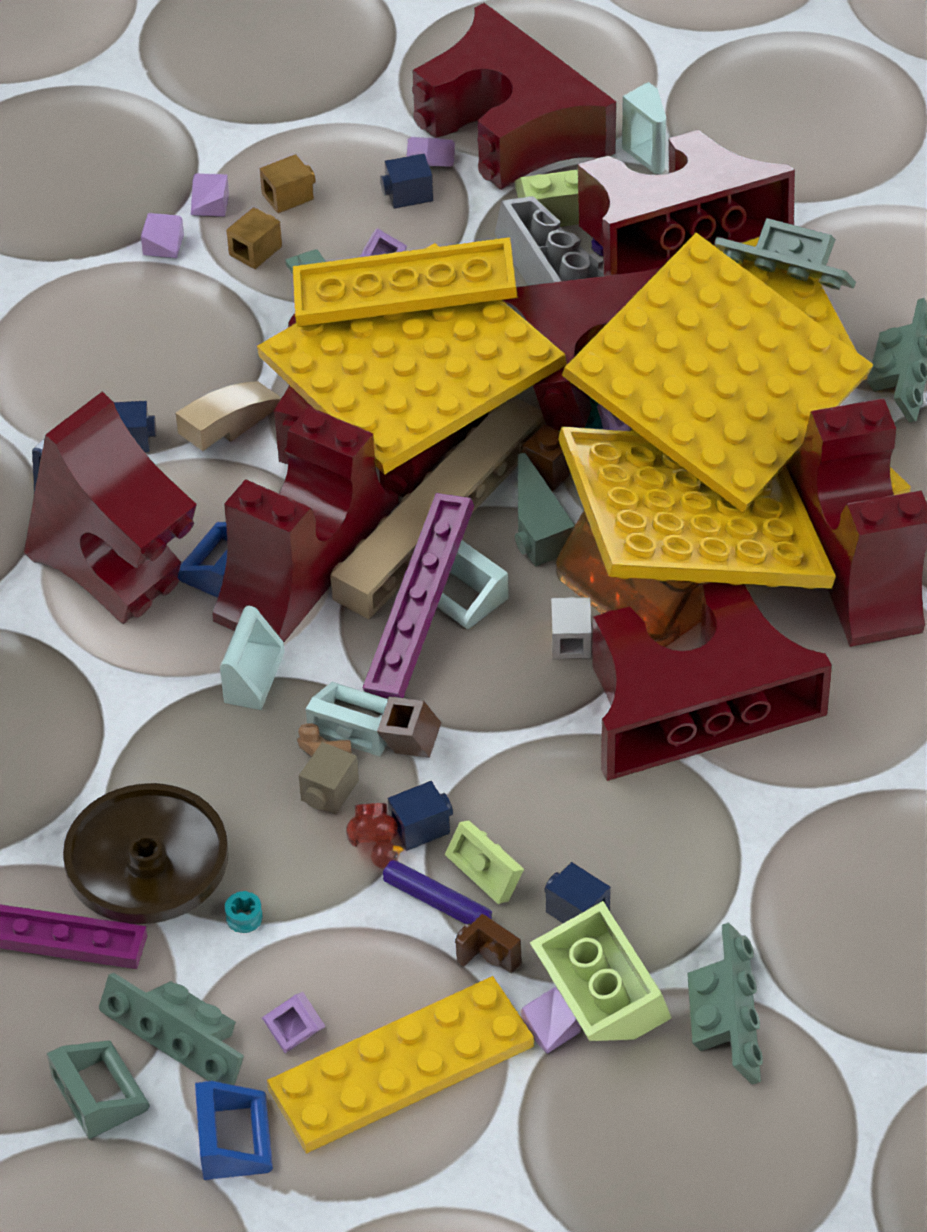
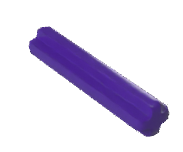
M391 860L383 870L384 882L465 924H472L482 913L492 919L491 909L397 860Z

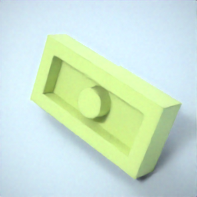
M469 820L459 822L444 855L497 904L509 902L524 868L510 857L499 844H494L486 836L487 833L480 831Z

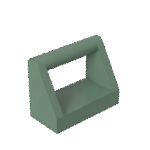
M111 1041L65 1045L47 1053L51 1077L89 1140L143 1114L149 1109V1102ZM103 1060L126 1098L96 1102L78 1072Z

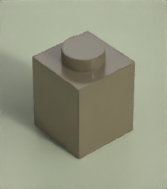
M321 742L299 774L301 801L306 802L312 808L323 809L337 814L359 781L357 755Z

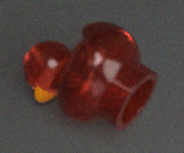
M386 803L355 805V816L350 819L346 826V836L353 847L357 848L360 843H376L371 850L370 856L373 864L380 869H384L391 860L398 861L399 854L404 851L402 847L392 843V840L398 834V824L393 817L388 815Z

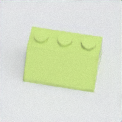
M577 170L520 177L515 180L518 198L530 196L536 198L561 221L560 227L579 224Z
M603 901L530 942L589 1041L635 1040L672 1019L661 991Z

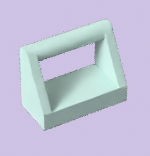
M647 82L623 96L622 149L653 173L661 174L665 170L666 115L658 88Z
M462 540L450 572L480 594L469 609L466 610L442 593L437 608L466 629H470L509 598L508 573Z
M246 606L242 612L220 665L224 703L262 710L284 655V642L260 612L252 606Z
M331 682L312 697L306 707L307 723H313L319 727V736L329 741L351 740V748L381 756L387 745L377 733L382 715L376 718L335 705L334 702L336 699L382 713L383 715L388 699L335 682Z

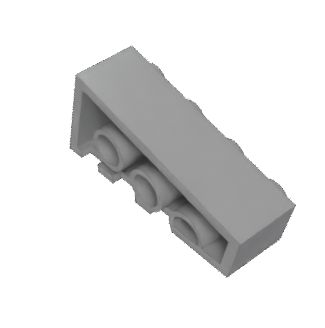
M533 196L502 200L495 235L498 239L510 237L513 263L528 285L604 276L603 260L596 253L589 255L580 246L581 240L574 233L563 231L560 228L561 221Z

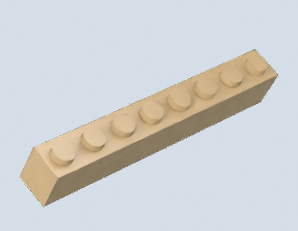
M512 397L489 411L488 416L477 427H473L468 432L466 438L455 449H451L447 453L444 461L434 471H429L423 478L422 483L412 493L406 494L401 500L400 505L389 516L383 517L377 528L366 539H362L357 544L354 552L344 562H340L334 567L330 576L333 600L370 619L400 588L435 493L471 498L474 504L473 513L518 467V455L523 453V445L545 424L542 411L516 397Z

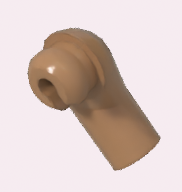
M313 723L303 724L299 727L298 734L300 737L297 739L300 749L311 757L321 742L352 753L351 740L327 741L322 736H319V727Z

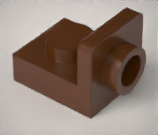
M483 913L472 924L464 925L456 936L457 963L463 967L479 952L489 964L493 966L499 965L511 974L522 963L521 939Z

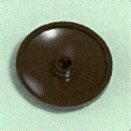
M161 783L129 785L97 798L75 818L67 832L63 848L66 877L77 898L86 907L105 918L130 924L163 922L177 918L198 907L211 896L220 884L227 868L229 855L226 830L215 809L203 798L189 790Z

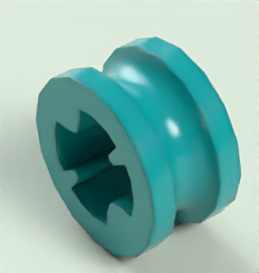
M240 891L232 894L226 900V922L230 929L239 933H249L261 925L263 920L262 906L257 895L248 891ZM241 909L244 912L251 910V914L246 915L243 912L237 914V910Z

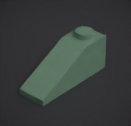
M524 452L518 455V533L515 534V542L520 553L523 555L527 554L536 567L576 551V526Z

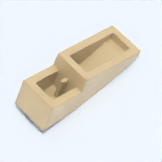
M259 381L226 386L191 402L177 411L178 434L202 451L222 437L232 442L272 413L281 397Z

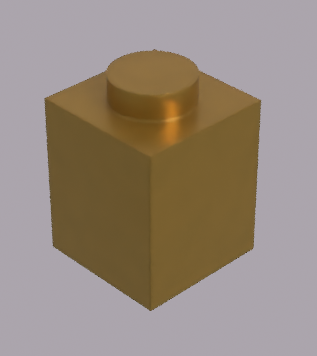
M296 154L259 168L262 195L277 214L314 199L313 184L316 183L314 172Z
M255 207L226 229L229 255L253 269L258 268L282 247L280 221Z

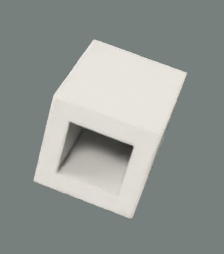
M551 598L552 659L591 658L590 598Z

